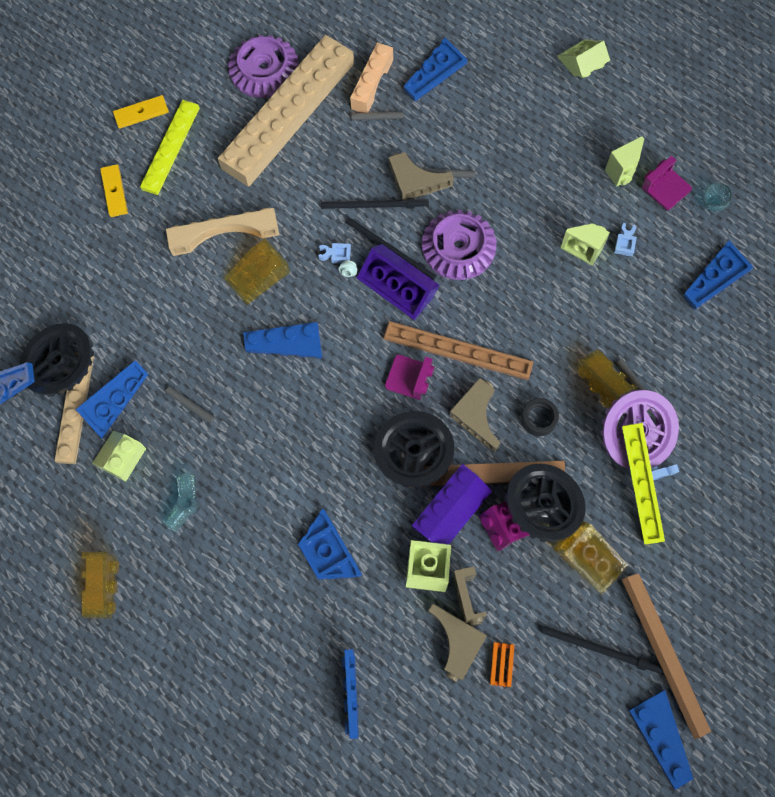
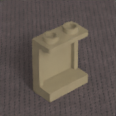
M474 566L456 570L452 576L463 621L466 624L469 623L471 627L482 624L481 622L487 616L486 612L474 614L466 582L474 580L476 576Z

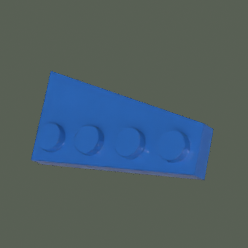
M444 38L440 46L436 47L432 52L430 58L425 60L420 70L416 71L405 84L404 91L414 101H417L466 65L467 58Z
M728 241L685 292L683 297L696 310L750 272L753 266Z
M318 322L243 332L246 352L323 359Z
M135 360L80 405L76 411L102 439L147 378L148 373Z
M26 362L0 371V404L34 383L32 363Z
M353 649L344 650L345 656L342 657V668L346 669V678H343V690L347 691V699L344 700V712H348L349 720L345 721V734L349 735L350 739L359 738L355 652Z
M663 690L628 710L672 788L676 790L693 780L666 691Z

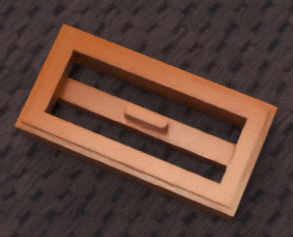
M493 643L490 685L511 687L514 658L513 644ZM501 648L499 681H495L497 649ZM506 649H509L507 682H503Z

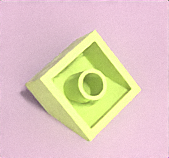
M584 39L558 55V58L572 75L581 78L589 76L590 72L604 67V64L610 61L605 43L601 40Z
M643 137L611 152L605 171L616 187L621 184L626 185L632 180L640 159L644 142Z
M595 224L569 228L565 233L561 249L593 265L603 250L610 232L606 231L604 227Z
M112 431L92 464L126 482L146 448L135 439L123 433Z
M411 540L405 587L446 592L449 583L451 545Z

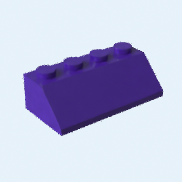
M383 244L371 249L357 276L358 280L413 320L430 303L440 287L438 283Z
M462 464L414 522L412 528L430 543L449 545L492 490L474 472Z

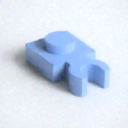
M623 223L620 230L621 234L617 236L614 253L633 256L637 237L632 235L636 230V226L633 225L631 230L628 231L625 228L626 223Z
M332 243V248L326 245L319 246L320 251L326 252L323 255L319 254V260L325 261L331 258L332 263H342L345 260H350L351 244Z
M677 464L658 469L657 466L651 468L653 481L679 472Z

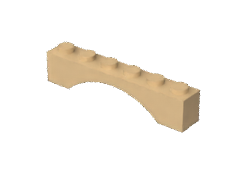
M263 208L260 211H248L240 215H228L225 218L219 219L212 218L204 222H192L189 225H177L166 229L169 249L173 256L191 253L206 239L227 232H245L260 238L280 235L274 208Z

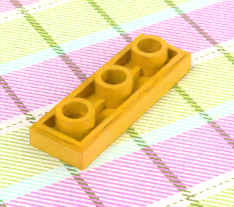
M161 95L115 110L113 113L120 129L169 113L164 97Z
M118 164L100 168L110 217L128 214Z

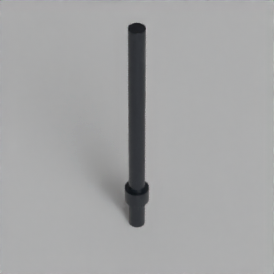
M407 198V200L321 202L322 209L385 207L415 209V207H429V199L415 200L414 198Z
M349 217L346 220V224L377 245L383 244L433 281L436 279L437 275L428 270L421 262H416Z
M543 625L542 634L635 665L637 669L643 671L647 669L658 674L663 673L661 665L649 662L647 658L641 656L637 658Z

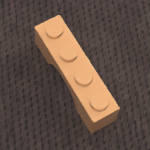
M377 42L350 97L352 110L360 113L369 112L374 102L378 83L384 73L387 74L393 62V47Z

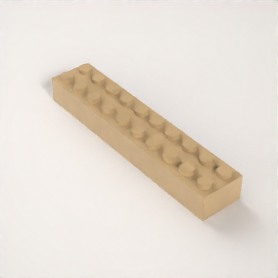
M325 35L218 157L221 169L249 187L354 65L353 51Z

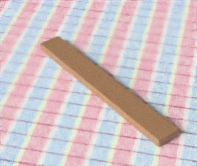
M389 321L384 335V340L524 380H529L534 362Z
M564 461L465 465L485 484H509V481L516 472L531 464H548L565 471ZM450 465L447 473L443 474L440 480L430 483L429 486L423 485L419 487L445 486L461 465ZM425 466L423 469L427 470L431 466Z
M639 573L622 579L691 734L694 740L701 738L711 732L710 727Z

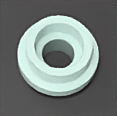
M345 260L340 264L339 272L345 277L355 276L357 274L356 264L353 261Z

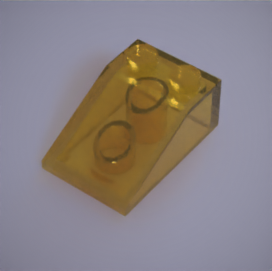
M264 238L244 255L224 279L244 303L248 305L288 275L290 270L288 263Z
M584 521L572 536L560 541L554 548L556 553L601 595L628 566L591 524Z

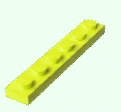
M182 100L140 186L141 190L155 195L159 194L200 109L198 104Z
M643 423L624 425L622 429L644 544L664 542L665 539Z

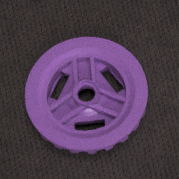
M259 35L256 38H249L247 42H241V46H237L234 49V54H231L228 64L231 80L237 89L246 95L256 98L272 97L299 66L294 48H291L287 41L283 42L282 38L278 37L275 39L272 35L268 37ZM275 51L284 57L285 60L283 62H279ZM252 52V54L246 60H244L245 57ZM262 63H267L268 67L262 69L259 67V65Z
M447 211L444 215H438L426 227L422 238V252L427 264L439 275L454 280L470 279L483 273L492 263L496 253V237L489 223L482 220L480 215H473L471 211ZM460 224L468 225L474 228L476 232L471 231L461 226ZM438 235H443L444 250H439L437 247ZM456 241H462L464 243V246L462 248L455 247L454 243ZM475 251L477 252V255H475L474 257L467 260H461L469 254Z
M632 390L627 394L620 395L618 400L612 402L611 408L606 410L605 413L607 415L602 420L603 430H601V436H603L604 441L602 443L607 450L606 453L615 463L630 469L622 426L642 422L651 468L661 464L671 454L677 442L679 423L675 409L664 396L653 391ZM648 409H650L653 412L656 419V425L653 423L652 419L646 412ZM625 413L622 423L617 431L619 419L622 416V414Z

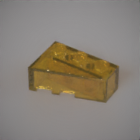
M597 349L579 361L577 371L582 378H586L590 383V389L601 397L604 407L610 409L613 405L612 402L618 400L620 395L627 394L638 387L635 384L630 385L625 381L626 375L623 372L618 374L612 367L614 364Z
M82 552V559H86V571H82V578H86L85 590L82 591V617L86 619H112V614H115L116 603L113 600L114 593H117L118 589L115 576L119 572V561L107 552Z

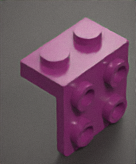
M672 156L667 160L663 159L660 161L654 171L650 170L645 175V181L642 189L665 210L672 209L692 190V187L672 170L677 161Z
M396 355L385 388L389 391L421 400L422 394H426L429 383H427L428 377H432L435 366L432 365L433 359L425 356L424 362L402 355Z
M505 502L490 507L479 516L497 552L513 542L530 535L519 530L520 526L517 523H513V517L511 514H508V504Z

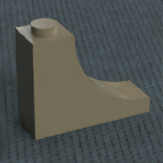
M406 152L396 153L389 157V168L402 200L417 198L453 186L454 177L452 172L431 173L422 170L411 162Z
M480 378L450 411V417L495 453L501 442L491 432L486 417L487 405L493 397L495 389H493L494 387L489 381H483Z
M432 604L428 613L441 624L448 639L449 655L444 671L447 672L446 677L455 682L458 679L462 681L487 635Z

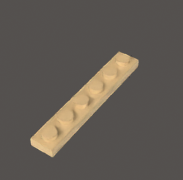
M92 365L88 367V374L83 377L81 383L76 384L72 390H67L55 456L56 463L76 464L83 418L76 409L87 400Z

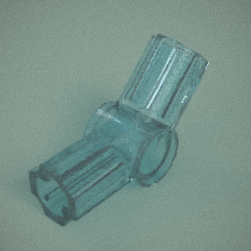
M194 473L177 475L179 498L177 504L162 521L175 533L189 516L197 511L199 506ZM187 500H192V505L184 508V503Z

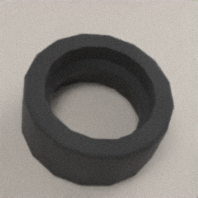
M545 398L530 400L525 405L521 414V422L524 429L534 436L542 437L550 434L559 421V412L556 405ZM535 407L547 409L551 414L550 424L544 428L533 426L529 420L530 411Z

